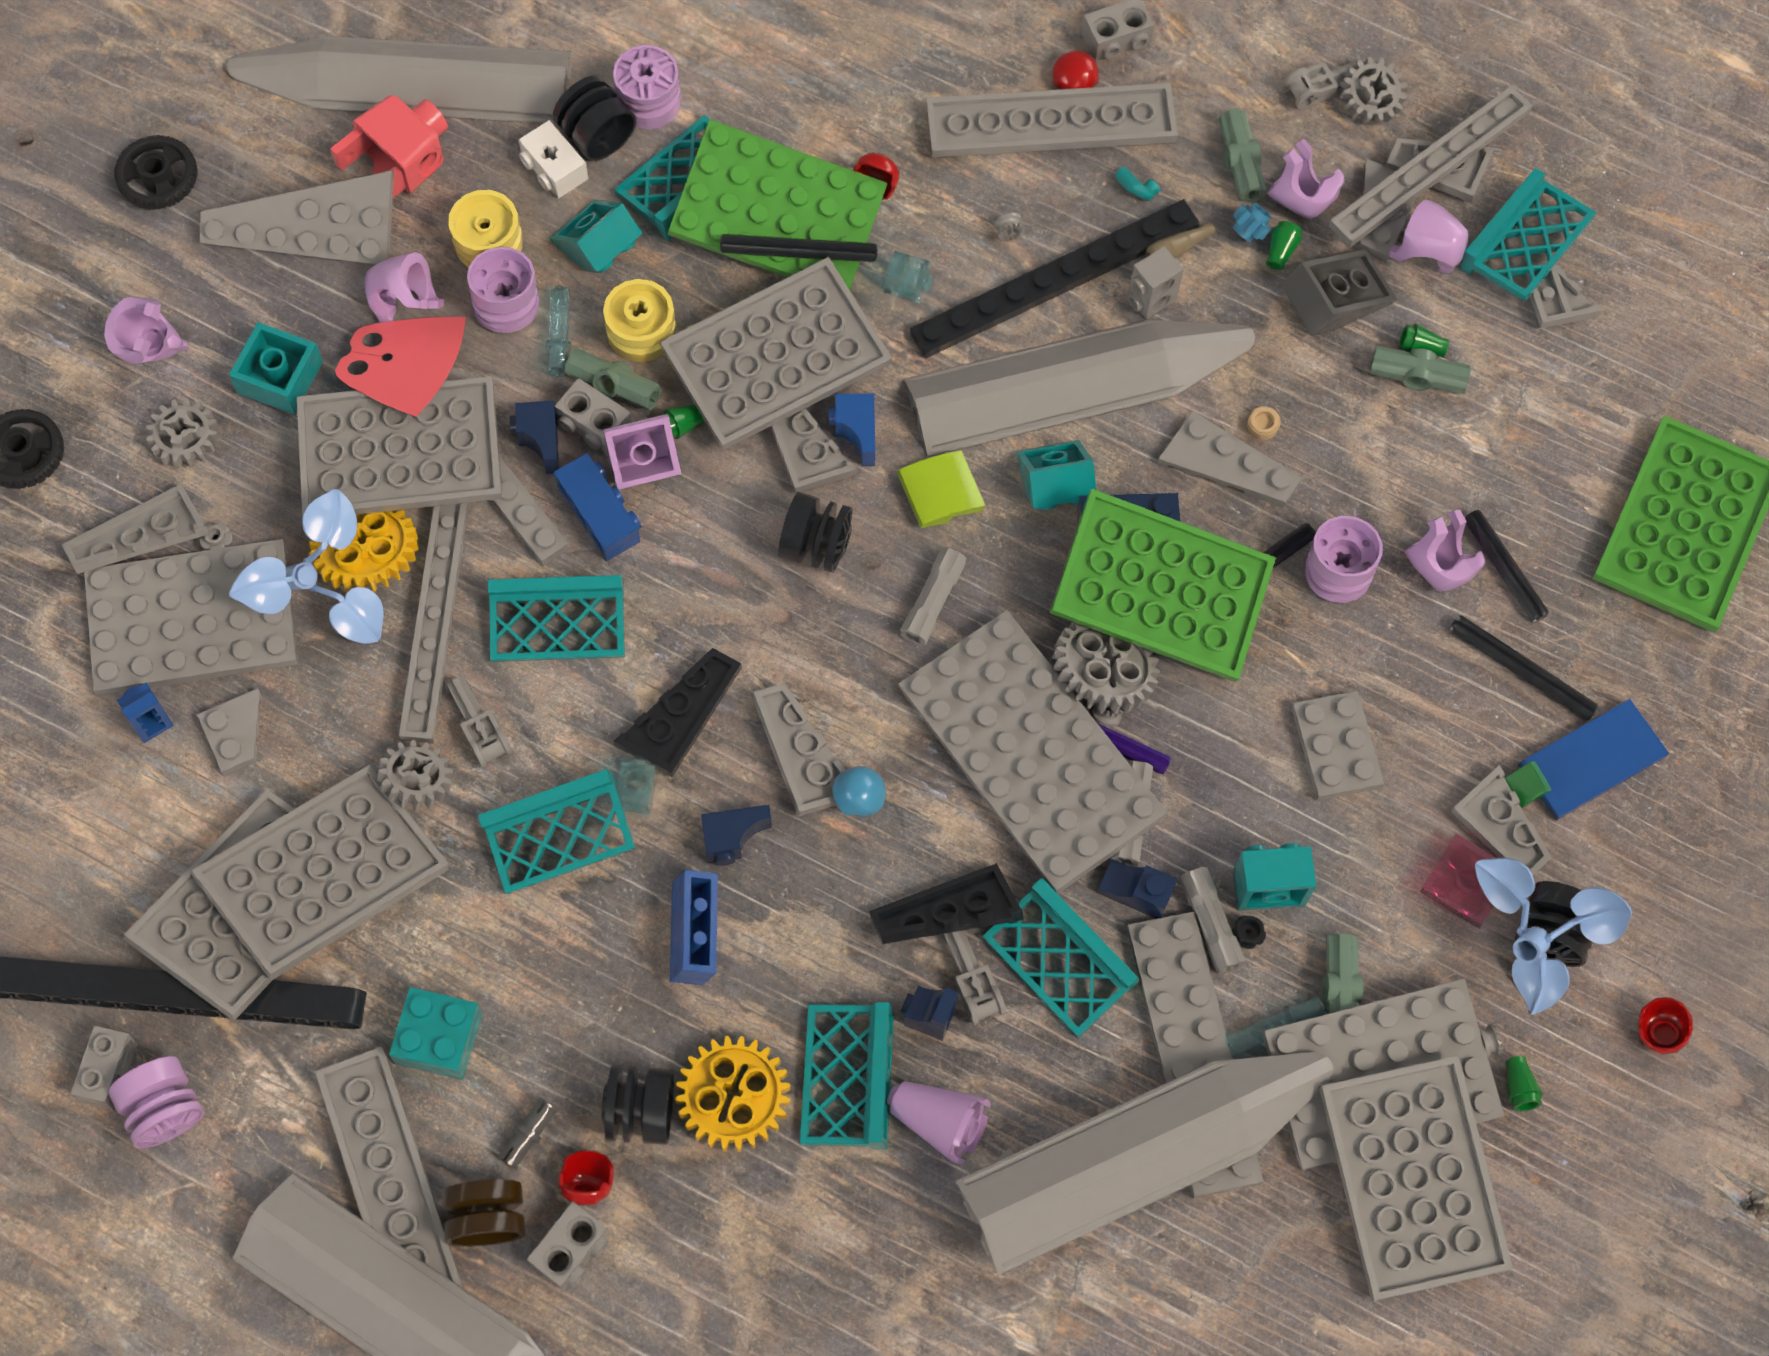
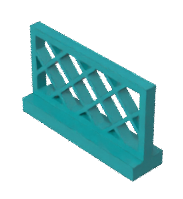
M705 114L614 189L616 196L656 226L659 235L667 241L672 238V236L668 235V230L682 192L672 193V184L686 183L689 176L673 175V167L690 166V173L695 160V149L699 148L702 139H696V135L707 127L710 119ZM690 148V157L674 158V153L679 149ZM668 167L667 176L651 177V172L656 168ZM667 185V194L650 195V186ZM636 186H645V195L631 196L628 191ZM666 202V205L656 214L649 210L650 203Z
M1536 167L1466 249L1460 269L1471 275L1475 271L1524 302L1582 234L1597 213L1544 180L1546 174ZM1545 193L1555 199L1557 206L1541 207L1539 198ZM1575 211L1584 217L1581 222L1567 223L1565 212ZM1559 213L1561 224L1545 226L1543 215ZM1537 216L1539 227L1523 228L1522 218ZM1563 232L1564 243L1550 244L1548 233ZM1541 234L1544 245L1528 247L1525 236ZM1519 237L1522 248L1506 249L1504 240L1506 238ZM1546 253L1548 261L1546 264L1532 266L1531 254ZM1524 255L1526 267L1510 268L1508 257ZM1502 258L1504 269L1492 270L1484 264L1488 259ZM1529 273L1530 284L1526 289L1513 283L1512 276Z
M622 575L488 580L491 662L625 658L624 581ZM616 599V612L607 621L594 610L602 600ZM585 600H594L591 605L585 602ZM556 601H561L557 606H555L552 603ZM569 601H579L586 608L574 622L561 611ZM536 602H545L553 609L541 623L527 612ZM512 603L519 612L506 625L497 616V604ZM518 603H527V604H526L524 607H522V606H520ZM590 613L603 623L591 638L578 627ZM556 614L570 625L558 639L544 628ZM523 615L537 626L524 640L511 629ZM616 619L617 630L611 625ZM498 623L503 627V629L499 633ZM608 628L617 636V649L603 650L595 641ZM575 629L587 642L578 651H569L561 642ZM540 631L554 642L545 652H536L528 645ZM507 632L520 643L512 653H498V641ZM592 645L596 650L587 649ZM524 647L529 651L526 653H520ZM557 647H559V648H561L563 651H554V650H555Z
M605 769L478 815L481 827L486 831L505 894L517 892L636 849L616 788L618 784L614 772ZM610 794L613 807L607 818L591 811L598 797ZM589 801L586 808L579 805ZM570 807L584 811L575 830L559 823L565 809ZM556 813L554 819L547 817L548 815ZM589 814L605 822L597 840L580 833ZM615 815H617L619 824L613 822ZM539 818L551 823L543 841L527 834L532 822ZM525 824L522 831L514 828ZM610 825L622 831L626 844L613 849L602 844ZM557 826L573 833L564 852L548 844ZM511 830L519 834L511 853L500 848L496 836L497 833ZM578 836L594 844L589 856L582 860L569 855ZM525 838L541 845L532 863L516 856ZM599 847L607 850L599 854H596ZM546 848L562 855L556 869L551 871L538 867V863ZM502 854L508 856L506 863ZM567 858L574 861L573 863L564 866ZM515 859L530 868L523 881L512 884L508 871ZM535 870L542 873L540 875L532 877Z
M1041 878L1032 886V890L1018 903L1023 910L1034 901L1042 910V924L1022 923V920L1017 921V923L997 924L982 937L1079 1038L1128 991L1130 992L1139 983V977ZM1046 915L1055 924H1046ZM1003 928H1017V948L1001 947L993 937ZM1022 929H1042L1041 948H1021ZM1046 929H1061L1066 934V949L1046 948ZM1070 940L1079 949H1070ZM1008 953H1017L1016 961ZM1021 953H1041V973L1025 972L1021 968ZM1045 953L1066 954L1065 973H1045ZM1070 954H1085L1090 959V974L1070 973ZM1094 965L1103 974H1094ZM1031 977L1040 978V986ZM1045 978H1065V998L1049 997L1044 992ZM1069 978L1090 979L1089 998H1069ZM1094 979H1109L1118 990L1108 999L1094 998ZM1056 1003H1065L1064 1012ZM1069 1003H1089V1017L1079 1027L1069 1018ZM1093 1004H1102L1093 1013Z
M875 1002V1005H808L800 1130L801 1146L872 1147L874 1150H888L890 1105L887 1104V1100L891 1092L895 1013L889 1002ZM817 1014H831L839 1023L823 1036L816 1029ZM837 1014L847 1015L843 1019H841ZM856 1015H870L869 1027L859 1037L847 1025ZM844 1027L855 1040L843 1052L839 1053L828 1041ZM815 1034L820 1038V1040L816 1044ZM869 1036L867 1047L863 1041ZM826 1045L837 1057L821 1071L814 1063V1054ZM860 1045L868 1053V1059L859 1070L855 1071L845 1058ZM842 1062L853 1075L837 1088L828 1079L827 1075ZM813 1068H814L815 1071L818 1073V1075H817L814 1079H813ZM867 1071V1077L865 1081L861 1076ZM824 1079L835 1092L819 1106L812 1098V1089ZM858 1079L866 1088V1096L856 1106H853L842 1093ZM840 1096L851 1110L835 1123L824 1110ZM811 1103H812V1104L815 1106V1108H816V1110L813 1111L812 1113H811ZM865 1106V1114L863 1116L859 1111ZM822 1114L833 1127L822 1137H809L810 1123ZM855 1114L864 1122L863 1138L848 1137L841 1130ZM836 1132H838L842 1137H832V1136H833Z

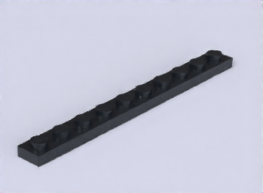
M1184 199L911 327L910 334L926 359L1145 255L1147 247L1152 243L1184 231L1199 228L1200 222Z

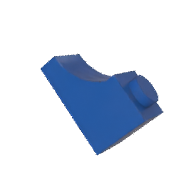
M874 393L835 394V406H829V425H836V437H843L855 446L860 454L862 466H875Z
M147 682L141 686L137 685L129 688L121 698L117 699L122 708L121 710L144 743L174 726Z

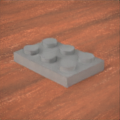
M1358 691L1293 703L1291 709L1317 801L1381 789L1383 787V777Z

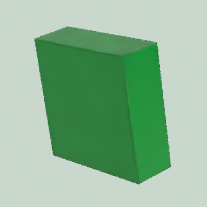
M1535 761L1529 762L1505 777L1511 791H1515L1518 796L1521 808L1528 806L1552 791Z

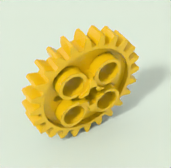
M404 510L356 515L357 531L353 541L344 549H335L328 545L326 550L312 562L317 574H321L323 582L331 580L334 589L343 584L346 593L353 586L363 588L370 586L371 590L376 592L378 583H382L388 588L389 578L401 580L399 570L410 571L408 562L416 561L414 551L419 550L418 536L412 519L406 518ZM309 541L311 549L309 554L311 555L319 548L322 542Z
M726 1036L724 1046L720 1047L712 1039L711 1051L708 1052L705 1048L699 1046L701 1058L698 1060L692 1056L688 1057V1062L692 1067L691 1070L686 1068L680 1069V1074L687 1081L676 1082V1088L685 1092V1094L675 1097L677 1104L686 1105V1107L679 1111L680 1118L691 1117L685 1125L687 1131L698 1127L695 1136L696 1140L700 1141L707 1135L709 1137V1148H712L717 1141H720L723 1152L727 1151L730 1143H735L737 1151L741 1152L742 1142L747 1141L751 1148L754 1149L756 1148L755 1137L759 1136L767 1142L769 1139L766 1130L768 1128L776 1132L779 1130V1125L775 1118L786 1119L787 1117L786 1112L780 1108V1106L790 1105V1098L781 1095L791 1090L789 1083L780 1082L787 1077V1070L776 1071V1068L781 1063L780 1058L776 1057L768 1060L771 1052L769 1047L758 1052V1040H754L747 1047L745 1046L743 1036H740L737 1045H732L729 1036ZM721 1064H729L734 1068V1072L727 1078H720L715 1074V1069ZM746 1065L748 1070L739 1084V1094L741 1097H733L727 1117L721 1123L718 1119L728 1103L726 1090L729 1092L734 1090L742 1066ZM759 1077L764 1079L767 1083L766 1087L759 1092L751 1091L748 1089L747 1083L752 1078ZM711 1095L719 1099V1105L714 1110H704L700 1106L702 1099L706 1096ZM745 1109L751 1112V1120L742 1125L734 1122L732 1119L734 1113Z

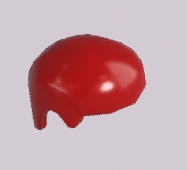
M1077 50L1061 55L1052 69L1053 83L1058 90L1093 88L1099 82V71L1095 60L1086 52Z
M874 152L865 154L857 160L853 169L855 172L887 183L882 200H887L892 196L899 182L900 171L897 165L884 154Z
M1671 997L1655 998L1642 1008L1638 1022V1033L1643 1044L1649 1050L1661 1055L1679 1052L1689 1043L1693 1032V1019L1691 1013L1682 1002Z
M581 1150L569 1154L565 1157L562 1170L558 1176L560 1194L567 1201L575 1202L580 1206L596 1205L610 1193L614 1175L613 1164L606 1155L597 1151Z

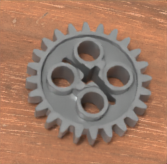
M1072 622L1069 628H1064L1054 646L1056 650L1052 658L1057 661L1053 666V670L1061 671L1057 680L1069 683L1065 691L1071 692L1075 690L1077 692L1076 701H1080L1083 698L1087 699V708L1089 709L1096 703L1099 704L1101 713L1105 711L1107 706H1110L1114 714H1117L1121 707L1128 713L1133 705L1139 708L1143 701H1147L1158 684L1156 678L1160 670L1155 667L1159 659L1150 657L1153 651Z

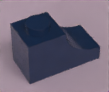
M555 402L515 403V415H510L511 435H517L519 446H527L539 454L544 462L546 474H554V471L559 469L558 422Z
M769 805L701 814L708 863L726 866L735 863L736 859H742L741 851L745 843L756 833L772 828Z
M1111 859L1097 893L1155 919L1162 918L1178 879L1147 865L1145 867H1135Z
M918 985L914 995L907 994L901 1008V1013L905 1014L904 1026L943 1041L956 1011L959 992L947 987L943 990H931Z

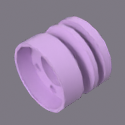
M651 45L632 47L622 53L615 62L613 70L615 93L617 98H620L636 116V128L651 130L661 128L670 123L678 114L681 104L679 72L674 58L669 52L658 46Z
M508 247L487 249L474 258L468 268L467 281L474 314L481 325L493 332L511 333L522 330L531 324L538 314L540 302L536 287L535 271L530 259L524 253Z
M1354 516L1334 517L1319 526L1305 562V578L1309 587L1319 597L1330 602L1346 603L1357 600L1364 595L1373 580L1383 553V543L1378 532L1368 522Z
M167 1056L144 1063L117 1079L109 1089L108 1094L118 1114L129 1116L125 1121L124 1127L131 1133L130 1139L137 1149L154 1147L178 1137L195 1126L205 1114L202 1105L196 1101L197 1095L193 1089H184L189 1079L177 1057Z

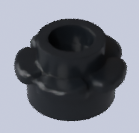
M1254 916L1239 917L1235 921V927L1232 928L1233 935L1237 938L1240 946L1245 949L1255 948L1257 944H1262L1266 937L1264 924ZM1251 930L1252 934L1247 935L1245 931Z

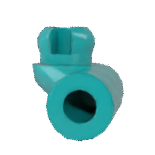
M1126 167L1118 169L1115 173V179L1129 193L1146 201L1155 199L1154 196L1160 192L1159 185L1153 179H1148L1143 185Z

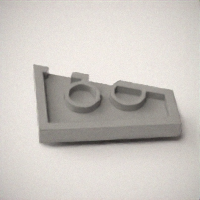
M1366 159L1362 196L1396 172V170ZM1416 199L1359 241L1358 250L1366 249L1370 255L1388 261L1390 257L1389 250L1393 244H1396Z
M1499 764L1451 810V813L1498 858L1516 859L1525 864L1534 876L1552 857L1533 823L1528 821L1519 805L1520 800L1515 791H1511L1504 778L1505 773Z

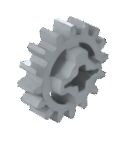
M1368 57L1364 63L1358 60L1352 66L1353 68L1350 67L1345 72L1344 76L1346 78L1340 83V87L1345 90L1339 96L1341 99L1348 100L1344 109L1352 108L1354 110L1353 119L1361 115L1363 116V124H1367L1372 118L1375 125H1379L1383 119L1388 122L1395 116L1394 114L1397 115L1403 108L1401 104L1407 99V95L1401 92L1407 88V84L1399 82L1403 73L1398 72L1395 74L1393 72L1395 64L1391 63L1386 67L1384 66V58H1380L1374 63L1372 57ZM1370 74L1369 77L1362 76L1361 79L1358 78L1361 75ZM1386 103L1389 104L1386 107L1377 108L1378 105L1384 106Z
M185 398L183 405H178L174 399L171 403L172 407L169 409L164 405L159 406L162 412L160 416L151 414L150 417L154 425H146V430L150 435L146 437V441L152 447L151 450L156 458L160 457L165 465H168L173 460L176 468H180L185 461H187L190 467H194V459L198 458L202 462L206 461L203 454L205 451L214 453L215 449L211 442L219 441V436L216 432L219 426L211 410H205L201 402L198 401L192 406L189 398ZM194 418L199 420L203 426H200L198 422H194ZM162 440H165L167 444H171L172 448L164 445Z
M411 740L410 747H405L404 744L399 742L397 743L396 751L388 748L385 758L380 759L377 782H381L380 791L381 793L390 792L388 801L391 803L397 799L400 800L402 809H405L408 803L413 804L415 811H419L420 804L422 803L429 809L433 808L434 799L442 802L445 792L449 793L453 769L448 768L449 758L440 759L441 749L439 748L434 751L428 750V742H425L422 747H417L415 740ZM399 765L400 767H397L396 773H393V769ZM437 777L436 783L433 786H431V783H433L434 778Z

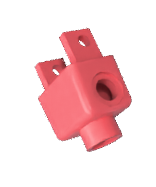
M390 95L353 120L354 130L330 148L335 166L341 171L364 153L374 162V174L394 169V198L403 190L411 194L443 164L444 157L439 136L448 130V124L441 112L429 100L424 99L411 109L398 96Z

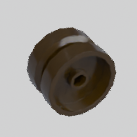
M504 1179L479 1180L455 1184L442 1190L443 1210L450 1215H454V1217L444 1223V1236L447 1245L459 1247L497 1245L519 1240L526 1236L524 1216L516 1211H512L523 1204L521 1182Z

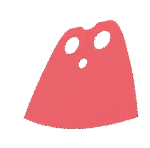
M466 316L406 319L361 327L350 340L352 349L347 356L340 359L335 373L342 382L382 404L416 417L438 392L454 365L463 339ZM370 333H378L383 338L382 342L374 347L365 346L362 343V339ZM390 353L393 355V358L389 361L382 360L384 354ZM354 361H364L368 364L366 372L359 375L350 374L347 369Z

